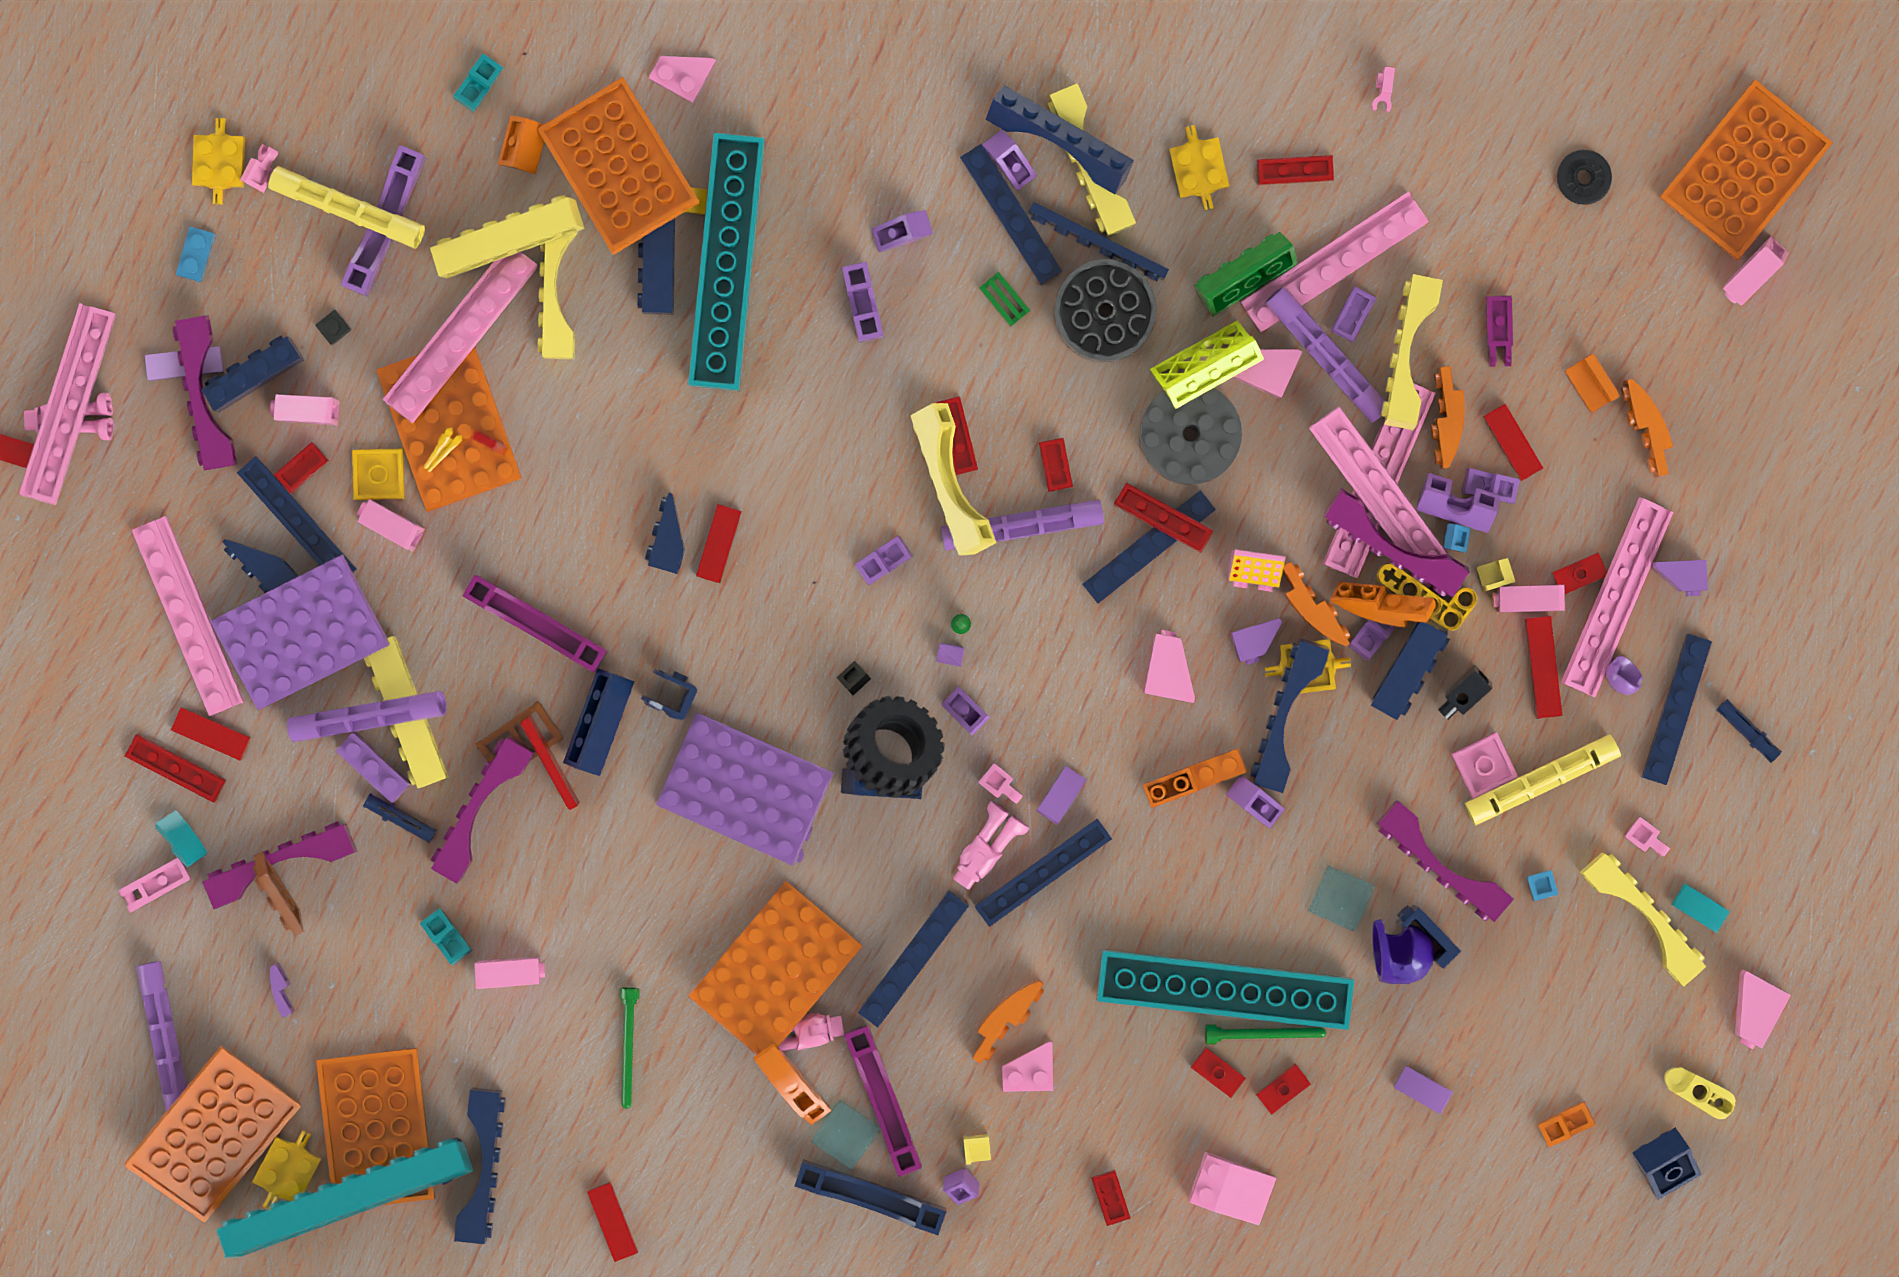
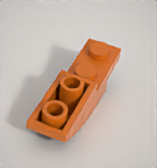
M1450 366L1440 367L1437 369L1438 373L1434 374L1436 389L1440 388L1441 398L1437 400L1439 413H1443L1444 418L1434 420V425H1431V434L1433 440L1437 439L1438 449L1434 450L1436 465L1440 464L1441 470L1449 468L1455 457L1463 432L1465 416L1464 389L1454 391Z
M1633 379L1623 382L1624 386L1621 387V393L1624 402L1628 401L1630 410L1626 412L1628 424L1633 426L1634 431L1644 429L1645 433L1642 434V442L1644 448L1649 450L1650 458H1647V464L1650 473H1654V477L1668 475L1664 450L1673 448L1665 421L1643 388Z
M1286 563L1283 567V573L1292 589L1284 595L1291 606L1318 633L1343 647L1350 644L1348 638L1351 636L1344 624L1341 626L1338 624L1335 618L1338 616V613L1331 602L1327 604L1325 600L1315 604L1313 600L1317 599L1312 588L1310 586L1305 587L1301 578L1304 577V574L1298 564Z
M1339 582L1330 598L1332 603L1355 615L1378 623L1405 628L1409 621L1428 622L1436 607L1434 598L1388 594L1385 586Z
M1237 748L1143 784V788L1151 808L1197 792L1200 789L1247 772L1240 750Z
M1038 979L1017 989L1003 999L988 1014L977 1029V1032L983 1035L984 1038L974 1052L973 1060L980 1064L984 1059L989 1061L996 1049L992 1047L996 1039L1002 1040L1009 1029L1006 1026L1007 1022L1016 1027L1019 1022L1025 1023L1031 1013L1028 1008L1032 1001L1037 1003L1045 991L1041 988L1043 985L1042 981Z
M774 1043L753 1057L788 1104L801 1118L804 1117L810 1125H813L831 1112L827 1102L803 1078L799 1069Z

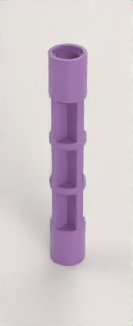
M1284 286L1272 294L1265 304L1371 423L1379 419L1383 402L1385 401Z
M1100 499L987 518L996 542L1104 524ZM941 526L945 551L956 549L949 526Z
M436 691L291 717L287 722V730L290 739L293 742L444 716L447 711V704L443 692Z
M161 961L138 965L136 970L167 1112L186 1089L187 1085L167 989L163 987L165 983Z

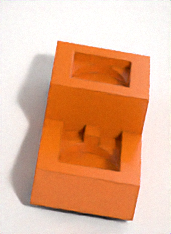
M1583 1101L1538 1124V1127L1548 1147H1552L1572 1138V1135L1595 1126L1596 1123L1586 1102Z

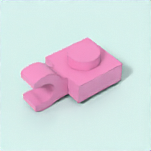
M1384 67L1382 73L1377 74L1376 88H1380V96L1376 97L1372 102V111H1376L1378 102L1385 103V113H1389L1391 110V94L1395 68Z
M262 144L258 150V160L251 158L240 180L264 193L274 170L270 166L276 159L278 151Z
M995 763L978 782L997 798L1004 793L1017 804L1023 797L1009 785L1014 779Z
M1641 817L1637 818L1624 836L1643 852H1646L1651 847L1655 852L1664 857L1670 850L1669 847L1656 838L1660 831Z

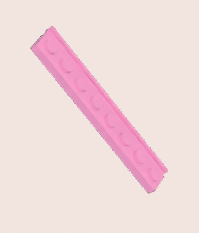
M1407 192L1243 300L1241 305L1261 333L1280 321L1265 304L1266 300L1278 289L1284 286L1302 306L1429 221L1411 197L1410 192Z
M522 252L494 261L383 398V401L413 423L536 271L538 265Z
M79 303L19 492L21 496L53 505L57 504L116 317L115 313L91 306H84Z
M1414 384V387L1421 399V406L1415 429L1409 430L1384 425V417L1371 448L1396 484H1398L1436 394L1417 384ZM1353 490L1352 495L1362 500L1356 491ZM1363 502L1368 517L1378 530L1379 522ZM1340 527L1339 530H1336L1322 564L1351 577L1358 578L1368 555L1370 545L1364 541L1358 543L1348 536L1349 532Z
M1340 406L1309 427L1396 546L1424 555L1448 554ZM1427 581L1423 583L1427 588L1432 585Z
M1639 497L1561 681L1562 684L1589 696L1596 697L1671 520L1672 511Z
M164 516L133 529V535L209 716L243 703L244 699L210 622L211 620L168 517Z

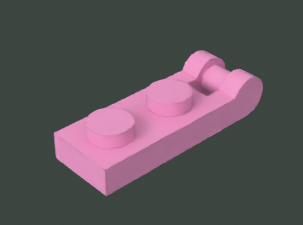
M176 858L118 890L121 898L124 897L127 901L128 906L126 907L131 913L191 880L192 877L186 866ZM136 889H138L142 895V898L138 900L136 899L133 891H135Z

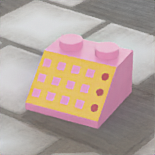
M1233 550L1231 551L1227 581H1232L1233 587L1248 588V584L1258 585L1257 590L1272 592L1273 587L1279 588L1285 557Z

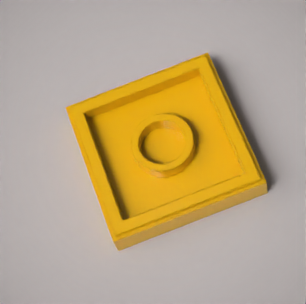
M403 448L352 450L353 500L405 499Z

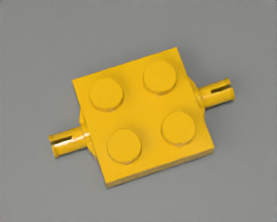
M215 118V133L194 135L192 186L213 189L212 204L223 205V190L231 187L244 188V182L240 179L245 169L246 137L225 134V118Z
M1191 125L1193 135H1191L1190 127L1187 126L1185 129L1188 142L1182 146L1169 149L1180 198L1190 196L1201 197L1204 211H1208L1207 200L1209 208L1212 210L1214 206L1211 194L1217 190L1230 187L1219 137L1208 140L1198 139L1196 125Z
M1330 639L1312 641L1328 646L1330 651L1322 675L1312 680L1300 693L1336 689V669L1350 668L1351 663L1341 664V662L1350 661V657L1335 659L1331 652ZM1292 644L1279 645L1281 657L1279 666L1264 667L1265 671H1275L1265 673L1266 678L1272 676H1281L1282 678L1284 668L1290 667L1292 658L1289 657Z
M302 1130L296 1143L287 1142L277 1136L275 1137L252 1183L264 1188L269 1193L262 1205L265 1209L270 1200V1204L275 1203L278 1198L291 1202L295 1200V1195L305 1191L321 1161V1158L311 1154L305 1148L312 1135L308 1132L304 1140H302L306 1133L305 1130Z

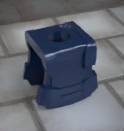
M654 669L653 673L687 688L678 709L675 710L644 695L640 699L644 701V704L653 709L663 710L666 715H669L668 717L683 720L694 700L697 688L687 682L688 677L674 671L673 675L660 669Z

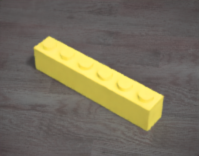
M566 195L553 198L551 200L552 203L548 205L537 204L529 207V212L520 214V212L512 213L505 217L506 220L498 223L497 221L487 222L482 225V229L474 231V229L465 230L460 233L458 238L451 239V237L438 240L436 246L430 247L438 276L450 278L585 229L576 200L566 197Z
M396 636L387 638L390 645L364 658L367 667L372 666L375 676L372 677L375 689L377 691L381 690L384 698L381 701L418 695ZM427 719L390 725L394 738L398 737L402 746L398 748L403 762L407 761L410 771H407L412 785L416 784L419 789L449 778Z

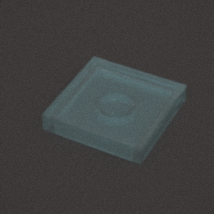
M1328 865L1308 912L1355 932L1375 886Z
M839 1099L811 1142L853 1170L881 1128Z

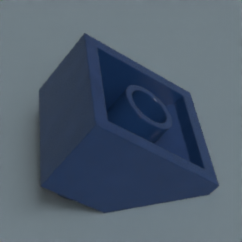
M1676 1127L1662 1133L1658 1138L1648 1144L1641 1145L1632 1152L1639 1169L1658 1200L1701 1175L1690 1147Z

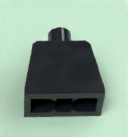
M1474 665L1445 693V697L1448 700L1438 710L1447 720L1458 711L1464 715L1493 689L1492 682ZM1460 693H1465L1468 695V697L1465 700H1459L1457 698V696Z

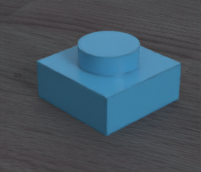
M1448 523L1443 548L1467 553L1471 528Z
M1552 870L1526 876L1533 901L1559 895Z

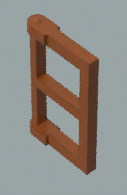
M537 701L531 707L475 744L485 759L493 762L495 757L486 745L506 731H509L515 740L526 745L514 726L535 711L553 736L552 739L547 741L549 748L564 737L552 722L542 704ZM535 752V754L533 755V757H532L531 760H533L535 757L538 756V754H537L536 752Z

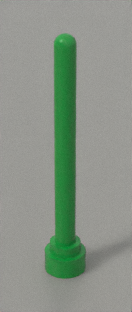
M964 614L954 616L951 621V628L957 634H965L971 627L969 617Z
M622 987L619 989V999H622V1004H624L621 1101L624 1109L630 1108L632 1104L634 1004H637V999L640 996V988Z
M1216 1024L1205 1025L1206 1045L1217 1044V1042H1222V1039L1323 1038L1326 1036L1324 1028L1222 1029L1217 1027Z

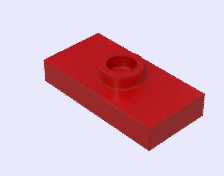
M1064 438L1039 442L1048 492L1072 488L1073 483Z
M311 442L277 471L274 476L292 494L326 465L329 460Z
M1599 552L1552 572L1556 585H1564V595L1602 579L1607 574Z
M1206 1047L1191 1066L1194 1071L1230 1098L1233 1097L1246 1079V1077Z
M1294 1064L1256 1093V1096L1272 1115L1310 1086L1311 1083L1298 1066Z
M1112 1170L1091 1177L1106 1225L1110 1226L1131 1219L1116 1171Z

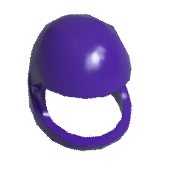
M1382 919L1373 922V954L1379 981L1388 984H1411L1423 979L1432 967L1434 959V945L1430 936L1419 927L1408 925L1400 934L1391 935L1385 932Z

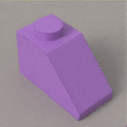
M1002 129L983 144L993 162L1017 191L1037 176L1016 143Z
M926 210L904 214L871 228L879 252L912 243L933 234Z
M1706 560L1652 563V568L1678 592L1685 591L1686 596H1701V591L1708 590Z
M1280 618L1230 633L1239 662L1245 661L1246 665L1261 661L1259 656L1265 655L1282 623Z
M1240 775L1226 794V796L1269 829L1285 810V808L1242 775Z

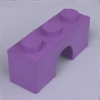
M867 262L842 267L859 343L884 338Z
M1428 473L1419 494L1417 511L1489 533L1498 512L1500 495L1476 488L1472 497L1459 499L1450 492L1453 480Z
M353 732L336 750L339 755L391 803L395 802L411 785V782L399 770L381 758L375 751V748L358 732Z

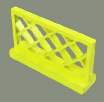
M1236 320L1152 367L1150 371L1176 409L1259 363L1264 358L1255 339L1249 336L1239 321ZM1237 331L1235 336L1228 337V335ZM1223 344H1230L1228 348H1221ZM1210 345H1214L1213 349H1206ZM1208 356L1206 361H1199L1201 357ZM1192 357L1191 361H1184L1185 359ZM1167 369H1171L1169 373L1160 374L1166 371ZM1179 369H1185L1184 373L1177 372Z

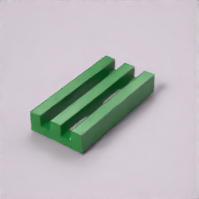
M999 272L979 287L1010 327L1030 312V309ZM996 280L1003 285L1021 307L1022 312L1019 313L994 283ZM989 286L992 287L1015 315L1013 319L1008 316L987 290Z

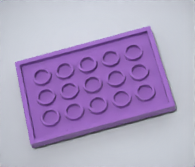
M343 554L210 621L257 710L390 645Z
M696 712L656 805L794 866L834 772Z

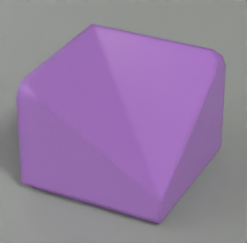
M945 643L939 644L937 662L961 667L964 648Z
M963 1168L945 1177L943 1191L959 1205L978 1197L980 1184L966 1168Z

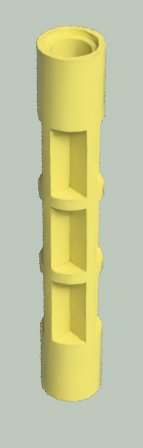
M277 166L270 176L268 183L270 190L315 206L326 213L342 217L354 222L358 226H364L386 235V237L412 248H417L425 232L424 225L372 206L368 202L340 193L336 189L313 182L302 175Z
M1608 734L1464 803L1473 824L1476 826L1621 757L1619 748L1612 735Z

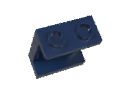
M1407 905L1397 914L1399 919L1396 923L1399 926L1406 928L1415 920L1441 947L1434 954L1433 959L1439 967L1444 969L1461 952L1419 907L1415 905L1409 907Z

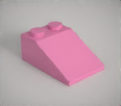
M1205 1152L1188 1200L1192 1204L1211 1211L1260 1225L1276 1177Z

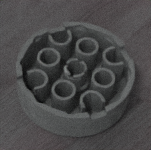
M1100 259L1085 263L1070 273L1059 289L1054 306L1055 324L1063 342L1077 355L1090 361L1103 363L1118 361L1135 353L1149 337L1156 318L1155 297L1151 286L1144 276L1135 268L1110 259ZM1102 304H1108L1112 308V315L1102 317L1098 313V307Z
M1215 388L1208 390L1176 409L1168 395L1163 391L1150 403L1143 415L1139 434L1140 445L1144 457L1150 466L1163 478L1182 485L1202 484L1221 475L1235 460L1242 439L1241 422L1231 401ZM1192 427L1196 430V440L1187 441L1184 438L1183 432L1186 428Z

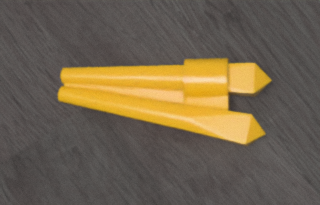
M447 428L445 433H442L438 439V444L426 462L424 469L431 472L462 441V435H456L452 439L450 436L453 434L452 428Z

